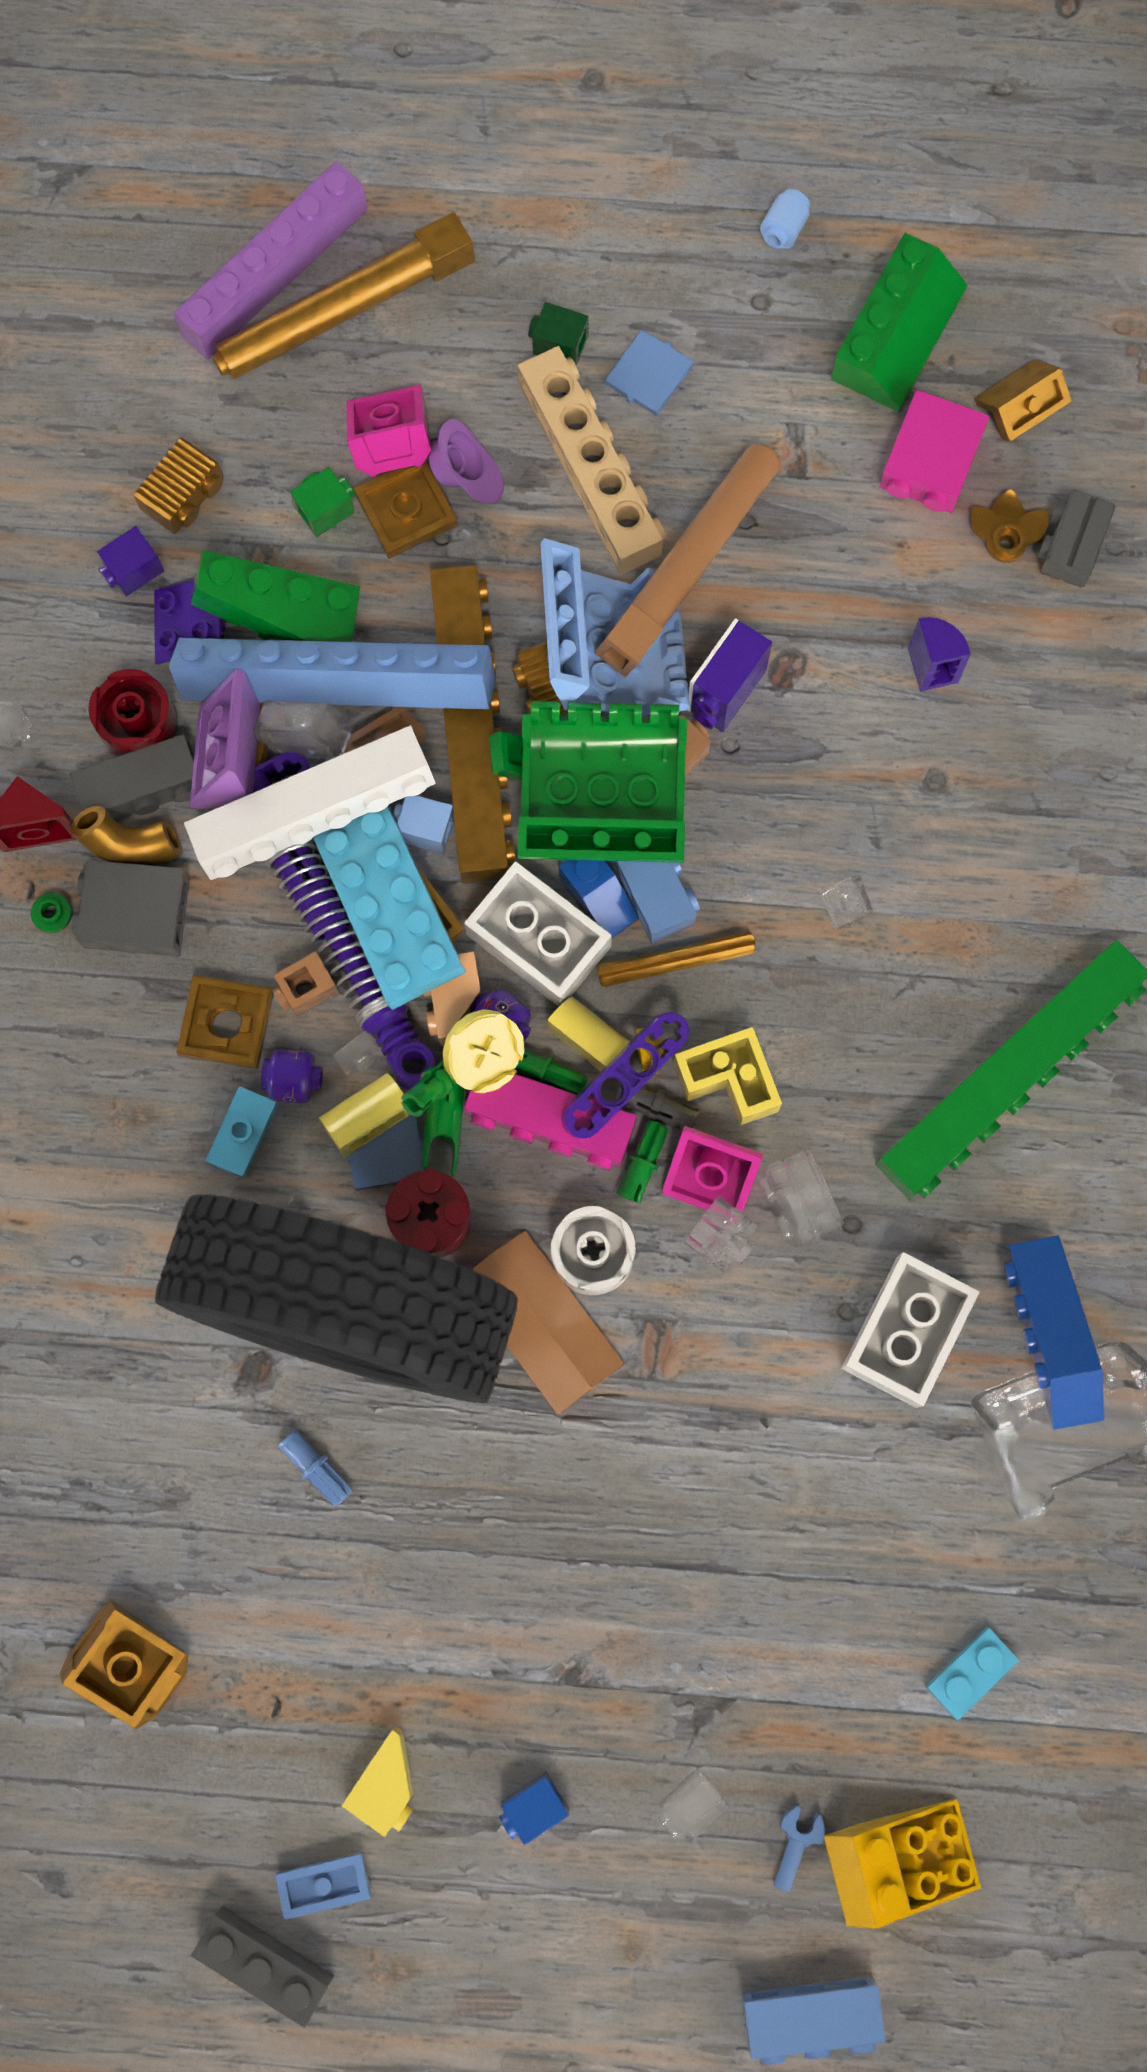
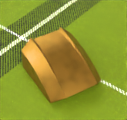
M109 1601L98 1611L92 1623L67 1655L59 1675L63 1685L132 1728L139 1729L157 1717L187 1674L189 1655L115 1602Z

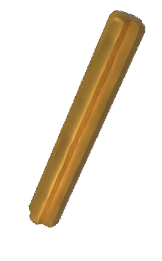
M750 931L602 963L598 965L597 973L600 984L603 987L750 955L755 952L756 945L753 934Z

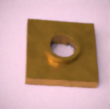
M193 975L176 1054L182 1057L258 1069L274 995L273 988ZM223 1011L236 1012L242 1020L241 1027L238 1030L239 1033L231 1039L229 1037L220 1038L213 1030L215 1017Z

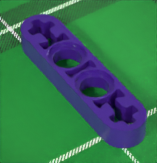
M672 1012L662 1013L654 1017L566 1106L561 1118L565 1131L573 1137L583 1139L595 1135L685 1044L689 1036V1027L684 1017ZM662 1022L666 1024L675 1022L677 1027L674 1029V1034L677 1037L675 1040L671 1038L664 1039L657 1046L664 1050L660 1056L657 1049L646 1042L645 1038L649 1036L651 1041H656L664 1032L660 1026ZM638 1048L646 1050L651 1060L648 1069L640 1073L634 1071L629 1063L631 1053ZM607 1078H615L621 1084V1095L613 1102L604 1100L600 1093L601 1084ZM591 1094L594 1101L605 1108L606 1112L602 1115L600 1110L595 1109L587 1118L591 1124L589 1128L578 1127L575 1129L573 1124L576 1122V1118L573 1113L576 1110L585 1112L593 1105V1103L587 1101V1097Z

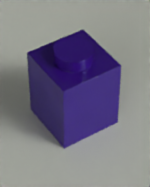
M136 526L97 551L103 563V566L98 568L99 572L111 589L118 585L126 597L165 572L157 554Z

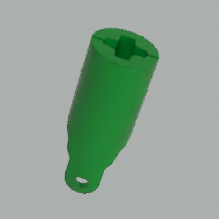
M456 1082L452 1085V1091L445 1098L437 1099L426 1110L421 1157L422 1170L427 1169L431 1142L438 1139L446 1141L452 1150L451 1177L454 1176L457 1170L465 1091V1088Z

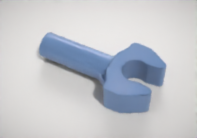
M798 1804L787 1810L780 1821V1827L786 1832L789 1842L773 1886L786 1892L791 1890L805 1848L811 1844H822L825 1835L823 1818L818 1812L815 1814L811 1828L808 1831L800 1832L797 1830L796 1822L801 1811Z

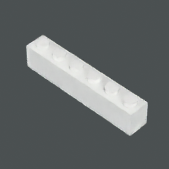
M410 725L186 821L184 825L200 865L209 879L213 880L218 877L230 876L239 868L255 861L267 860L273 857L276 852L292 845L307 843L315 835L329 829L342 828L349 824L351 820L364 814L379 812L390 803L406 796L419 795L427 787L436 783Z

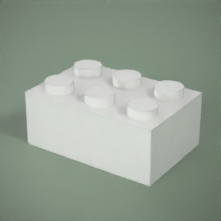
M516 861L464 923L466 934L469 938L558 1007L573 995L609 951L612 944V935Z
M904 1252L896 1258L841 1369L915 1408L924 1406L980 1291Z

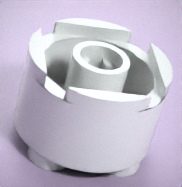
M587 1206L572 1211L560 1222L551 1241V1256L554 1269L564 1284L571 1290L582 1294L600 1295L616 1289L629 1276L634 1263L635 1240L629 1225L614 1212L599 1206ZM594 1241L596 1247H604L605 1250L599 1254V1260L592 1261L589 1255H582L581 1252L587 1250L588 1242Z

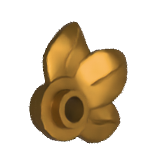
M1009 489L997 498L992 509L983 506H973L970 519L975 534L987 542L989 554L999 562L1011 563L1023 555L1026 546L1041 541L1049 524V513L1047 510H1034L1025 514L1019 498L1013 490ZM1007 541L1012 545V548L1005 549L1000 546L999 542Z

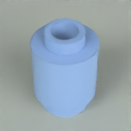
M787 189L776 197L760 226V232L769 246L776 249H786L794 245L810 215V201L806 195L795 189Z

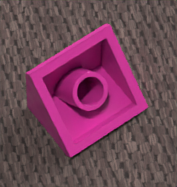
M684 1126L661 1194L739 1222L764 1154Z

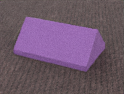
M237 668L199 706L189 806L191 808H219L253 793L260 703L245 672Z

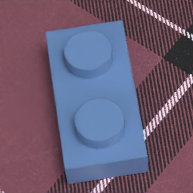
M363 1851L279 1871L275 1874L284 1920L369 1900L372 1897Z

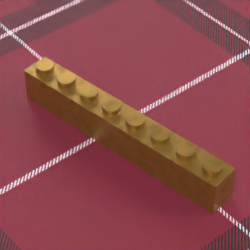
M477 565L430 570L437 644L485 645V640L492 639L490 615L482 616L481 603H488L489 600L486 579H478ZM492 652V653H491V658H492L494 673H495V676H496L495 658H494V652ZM494 690L489 709L443 708L459 872L462 884L500 880L509 870L508 866H512L516 861L514 841L506 842L504 828L512 827L510 803L502 804L500 790L508 789L507 777L494 775L492 772L489 736L502 731V727L494 728L493 714H500L498 690Z

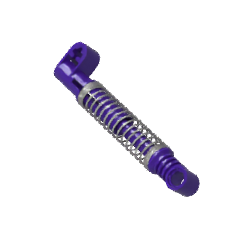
M285 752L256 766L253 793L272 785L270 779L273 777L277 782L289 778L285 777L288 774L294 776L310 769L308 760L297 752ZM310 840L301 845H292L276 852L273 857L264 860L267 867L276 869L273 875L274 878L282 879L279 888L289 891L286 899L294 900L295 903L292 910L300 911L301 914L298 920L300 922L306 921L308 924L304 931L313 933L314 936L311 942L316 944L326 940L319 947L317 953L321 955L331 951L333 953L324 960L323 964L328 966L339 963L330 972L331 976L345 973V976L338 980L336 986L352 985L344 992L342 997L350 998L358 995V998L351 1002L349 1008L357 1009L364 1006L356 1015L357 1023L360 1024L359 1026L365 1033L371 1034L374 1039H377L376 1043L378 1047H382V1054L387 1056L386 1061L393 1071L395 1081L401 1088L409 1091L420 1081L421 1074L427 1068L434 1067V1057L423 1041L417 1039L419 1035L416 1030H413V1024L408 1021L407 1004L405 1003L394 1010L387 1005L370 964L365 959L366 955L359 948L361 946L360 942H355L353 938L356 934L355 931H349L347 928L351 923L340 901L338 893L336 894L334 891L336 888L333 886L331 877L327 876L328 870L326 866L321 865L322 857L315 854L316 847L312 844L313 841ZM417 1059L424 1064L425 1069L420 1074L410 1075L404 1071L402 1066L407 1060Z

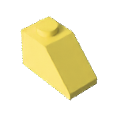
M397 1726L394 1727L342 1804V1807L383 1837L386 1836L391 1827L399 1832L414 1808L407 1804L414 1793L403 1730Z

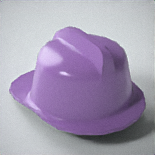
M449 419L444 422L439 430L438 438L431 442V452L427 456L434 477L446 487L463 488L478 502L494 504L501 499L504 491L503 477L499 467L464 423L457 419Z

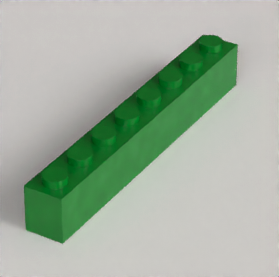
M1116 939L882 1156L875 1165L909 1201L917 1193L925 1198L942 1182L937 1175L947 1165L954 1171L972 1154L967 1147L977 1137L984 1143L1001 1127L996 1120L1006 1110L1014 1115L1031 1099L1026 1092L1035 1083L1043 1088L1060 1072L1055 1064L1065 1055L1072 1061L1089 1045L1084 1039L1085 1036L1094 1028L1101 1034L1118 1018L1113 1012L1115 1008L1123 1001L1130 1007L1147 991L1142 985L1147 979V969Z

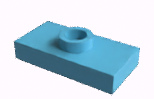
M239 1086L205 1161L245 1179L278 1103Z

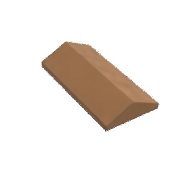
M526 1231L490 1253L471 1269L502 1284L517 1295V1312L508 1337L507 1347L557 1415L625 1365Z

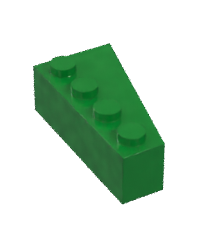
M203 550L196 568L191 605L237 627L242 625L258 633V637L264 640L352 642L360 586Z

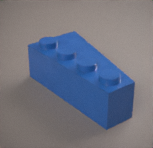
M1060 1236L1010 1244V1262L1004 1263L1006 1281L1009 1288L1015 1287L1017 1295L1013 1296L1017 1318L1019 1321L1024 1320L1026 1329H1023L1026 1348L1028 1354H1033L1034 1372L1039 1389L1043 1390L1053 1430L1104 1421L1103 1369Z

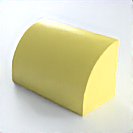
M573 996L565 1000L547 1019L548 1030L600 1072L630 1042Z
M386 1073L319 1116L318 1119L343 1157L346 1158L410 1114L403 1108L401 1103L403 1101L401 1097L404 1093L393 1078Z

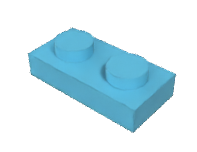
M986 1627L925 1687L948 1713L958 1721L1019 1662V1659L989 1627Z

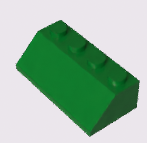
M904 232L835 357L831 376L832 381L900 412L968 286L938 247Z

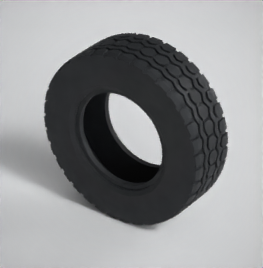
M192 1195L189 1197L178 1222L155 1294V1303L159 1306L238 1338L362 1377L473 1403H487L493 1392L518 1304L517 1295L502 1284L466 1267L411 1246L299 1212L215 1195Z

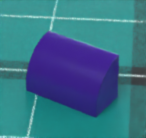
M930 617L918 619L908 651L920 692L958 683L971 655L965 637L955 626L944 620Z

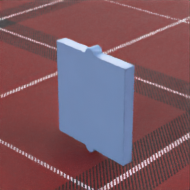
M641 330L606 377L605 384L627 397L628 403L635 402L657 416L694 366V361L673 349L670 342L663 343L646 331Z
M409 1115L346 1157L347 1161L351 1162L355 1190L395 1184L405 1176L422 1170L423 1140H420L416 1116Z

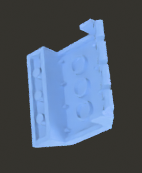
M544 538L540 544L549 678L564 709L568 711V702L601 703V716H609V703L642 704V717H650V704L679 705V712L689 710L688 682L682 680L687 678L685 650L683 646H679L684 643L682 618L678 612L681 609L680 606L663 627V631L641 661L626 677L594 653L656 570L647 568L632 584L581 570L579 548Z

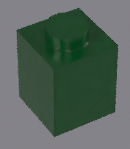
M545 302L540 316L535 314L529 326L528 337L532 338L533 354L539 355L559 346L565 358L571 357L577 367L589 336V316Z

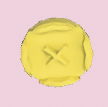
M484 1009L469 1013L456 1022L446 1037L442 1051L444 1067L451 1079L465 1089L477 1093L497 1090L509 1082L517 1072L515 1067L518 1065L519 1060L522 1061L524 1055L523 1035L516 1023L498 1011Z

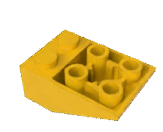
M951 1799L859 1823L824 1836L846 1925L849 1927L877 1929L981 1889L958 1799Z

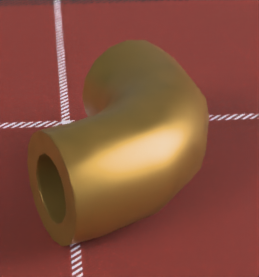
M93 806L80 812L71 823V833L79 843L96 857L112 863L152 866L170 861L182 855V846L176 831L165 819L144 827H127L117 823L103 807Z

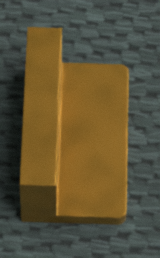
M1039 360L1029 362L975 398L978 407L993 413L1001 439L1009 442L1072 402L1061 367Z

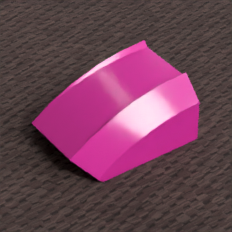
M421 384L346 401L347 442L355 468L375 478L378 473L414 465L421 467L431 452L429 426Z

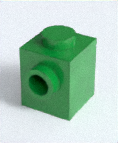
M330 467L321 472L309 474L304 478L301 485L290 491L296 511L316 538L355 513L351 500L355 496L353 489L344 476L337 478Z

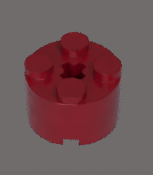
M123 669L113 672L107 676L108 680L99 688L96 687L92 692L88 707L90 721L103 743L115 756L143 749L175 736L178 723L176 710L164 687L145 671Z
M425 1169L405 1176L392 1189L385 1206L389 1230L397 1242L403 1245L411 1246L434 1256L444 1257L456 1251L468 1237L472 1222L470 1202L462 1186L454 1178L443 1172ZM425 1207L430 1209L438 1207L435 1211L438 1219L433 1223L428 1219L420 1222L423 1218L421 1210Z

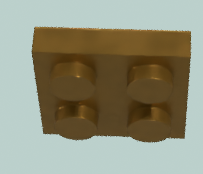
M426 460L421 467L414 465L391 470L353 488L355 496L388 559L458 526L457 518Z

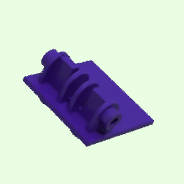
M194 580L154 590L156 665L171 661L179 638L224 639V634L221 632L226 630V623L222 621L223 619L191 605Z

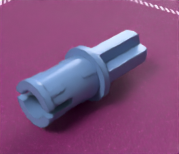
M298 1429L290 1433L279 1444L278 1449L303 1473L301 1479L303 1481L308 1479L331 1505L337 1506L349 1496L351 1487L327 1463L329 1457L326 1454L321 1456L300 1434Z

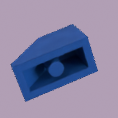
M567 860L559 866V879L585 915L610 933L612 938L639 920L616 875L605 861Z

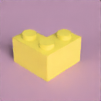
M753 1027L674 1055L673 1065L687 1101L726 1088L740 1126L779 1112L782 1102Z

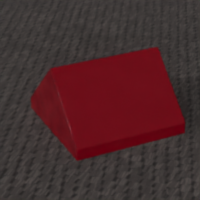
M17 776L0 797V849L3 852H10L77 840L70 830L73 820L63 807Z

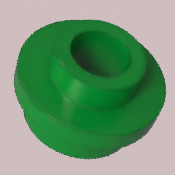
M47 893L40 896L31 907L33 924L45 933L62 931L68 926L72 918V909L69 902L63 896L56 893ZM54 906L57 908L55 916L52 918L44 917V912L48 907Z

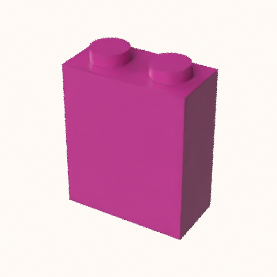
M916 389L884 469L880 488L887 490L894 497L902 499L908 497L919 501L930 510L953 513L990 416Z

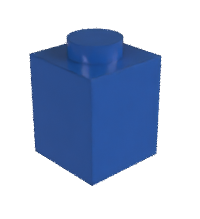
M545 1772L504 1799L501 1804L504 1813L499 1818L511 1839L513 1840L519 1836L522 1843L526 1845L568 1817L570 1810L548 1773Z

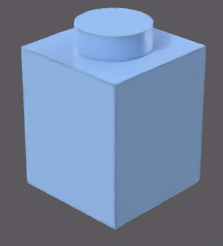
M417 795L406 796L403 805L397 804L393 812V816L406 844L444 854L454 824L453 805Z

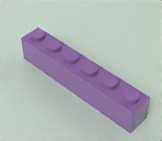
M335 161L173 313L181 336L209 360L217 352L215 348L216 343L239 332L368 210L363 184Z

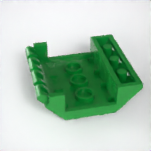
M532 701L531 714H523L522 720L523 759L518 859L684 863L687 718H679V705L650 704V717H642V704L609 703V716H601V703L568 702V715H560V702Z

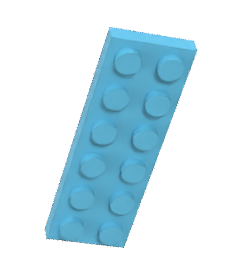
M389 805L379 812H369L357 817L342 828L329 829L313 837L387 1005L392 1010L466 973Z

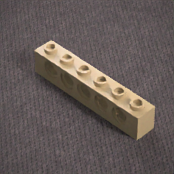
M557 346L518 364V384L619 574L622 575L662 556L663 540L666 539L664 528L657 517L652 519L647 511V497L640 485H633L629 477L631 469L622 452L617 454L611 444L614 442V438L605 420L600 422L594 412L597 410L594 398L589 389L582 390L578 382L580 378L579 372L571 357L565 358L560 347ZM554 392H564L567 394L562 398L551 396ZM573 423H579L584 426L579 430L568 428ZM589 455H597L602 459L597 462H588L584 458ZM606 487H614L619 492L607 495L601 490ZM624 519H631L637 524L627 528L621 526L619 522Z

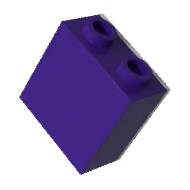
M734 619L690 681L689 711L694 714L693 717L696 721L708 729L715 727L721 732L725 731L766 673L772 647L771 640L738 619Z

